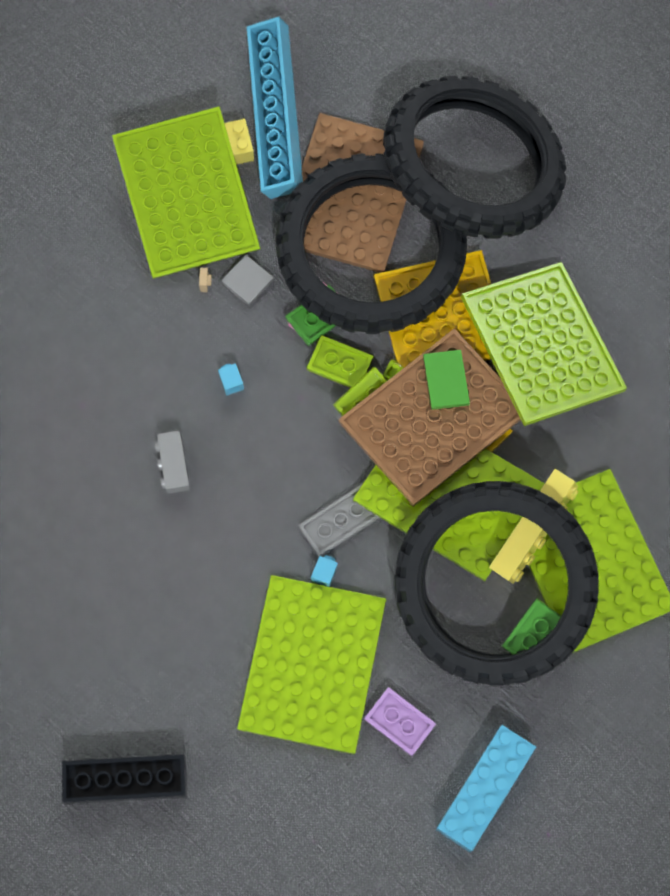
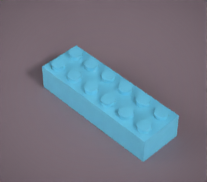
M501 725L436 830L468 852H472L536 746Z

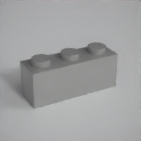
M180 430L157 434L158 441H154L156 452H160L161 457L157 461L159 471L163 470L164 477L160 478L162 489L166 488L167 494L189 491L190 486Z

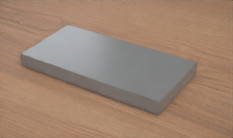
M362 484L298 525V528L318 557L324 556L380 519L379 516L353 501Z

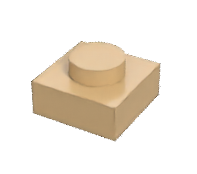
M200 268V292H208V286L212 285V275H209L208 268Z

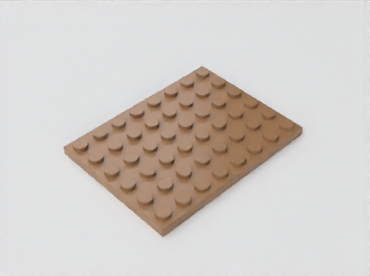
M319 113L302 165L303 181L317 168H323L328 165V162L338 158L346 159L350 158L351 155L363 153L365 155L384 154L383 135L385 130ZM414 138L416 152L420 158L424 141ZM377 185L356 186L333 195L316 210L310 219L304 238L305 252L379 273L385 272L407 200L403 197L401 191Z
M453 329L338 419V422L414 507L521 419L501 378L466 340ZM461 350L470 405L431 410L423 354Z

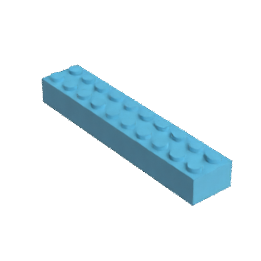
M280 17L247 26L261 192L270 199L291 194L297 185L303 182L289 28Z

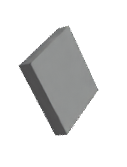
M245 255L221 280V283L250 306L271 284L274 277Z

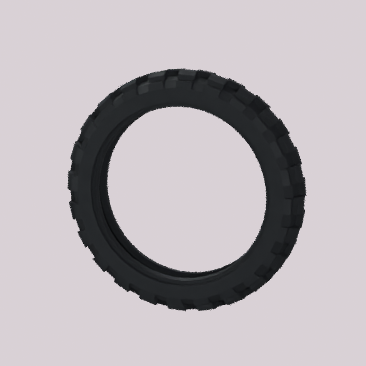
M457 76L441 77L439 81L432 79L420 84L418 88H412L396 103L388 118L383 135L385 162L391 170L390 176L396 187L403 189V197L412 206L417 205L420 208L419 213L429 220L434 218L439 221L441 227L450 231L457 229L462 231V235L477 238L478 235H483L486 239H499L502 235L512 237L523 234L525 230H532L540 225L555 209L566 183L565 170L567 168L565 156L562 154V145L556 133L551 132L553 129L544 115L539 116L537 114L538 109L528 100L524 102L519 98L520 94L510 88L508 90L500 88L499 83L490 80L481 82L477 77L463 76L462 79H458ZM447 109L472 110L495 118L510 128L529 151L535 168L533 191L516 202L504 205L478 204L450 193L428 174L419 160L414 144L416 125L430 114Z
M355 154L346 159L338 158L328 162L327 166L314 170L305 181L300 182L293 190L291 197L286 201L277 226L276 252L278 264L292 295H295L300 304L309 313L312 312L321 321L329 325H336L341 327V330L353 333L355 331L366 332V334H380V332L386 331L395 332L425 320L432 312H436L445 303L450 294L453 293L466 261L467 236L462 235L460 230L454 229L450 231L441 227V223L432 218L439 241V253L436 263L430 274L418 287L401 297L382 302L353 300L334 292L315 275L306 257L304 238L310 219L326 200L343 190L364 185L385 186L403 192L402 188L396 187L390 176L391 170L386 165L384 154ZM426 170V171L428 172V174H429L440 186H442L444 189H446L447 191H449V190L447 189V187H446L441 181H440V182L437 181V180L433 177V174L430 173L428 170Z
M486 481L462 486L448 492L429 505L417 517L403 539L404 541L397 556L394 576V591L396 592V604L400 617H402L406 631L418 645L420 651L429 660L435 662L441 669L451 675H456L469 682L492 686H504L530 681L536 677L543 676L565 661L581 643L591 625L599 594V574L593 548L574 516L559 502L539 490L505 481ZM501 511L516 514L532 521L551 537L560 550L565 562L568 576V595L561 618L553 630L540 640L537 645L534 644L528 650L524 649L516 652L518 654L483 653L464 646L441 627L428 602L425 576L430 554L436 542L449 527L472 514Z

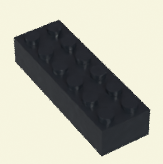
M184 754L62 761V803L66 805L187 798L186 756Z

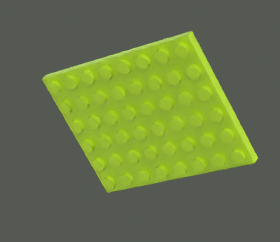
M220 106L112 135L153 279L260 250Z
M562 262L462 293L461 299L524 426L626 391L627 387Z
M485 449L414 507L377 465H375L353 498V501L407 534L417 517L429 505L448 492L462 486L486 481H505L529 486L540 491L545 483ZM487 511L469 515L449 527L436 542L433 550L481 580L486 581L492 572L489 566L522 517L501 511Z
M611 469L576 482L579 492L573 501L569 500L566 505L568 507L567 511L578 521L590 541L599 574V594L595 614L586 635L574 652L670 613L669 590ZM547 534L544 538L546 542L540 550L537 548L533 554L535 558L529 565V568L546 605L562 616L568 595L567 569L560 550Z
M271 575L237 730L355 754L386 598Z

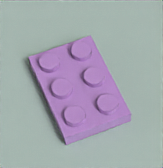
M389 687L364 718L366 722L411 757L436 725L435 722Z

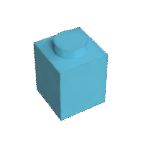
M236 363L233 365L225 364L221 369H218L226 396L244 390Z
M327 555L324 557L319 556L311 576V581L330 587L338 568V563L335 562V559Z

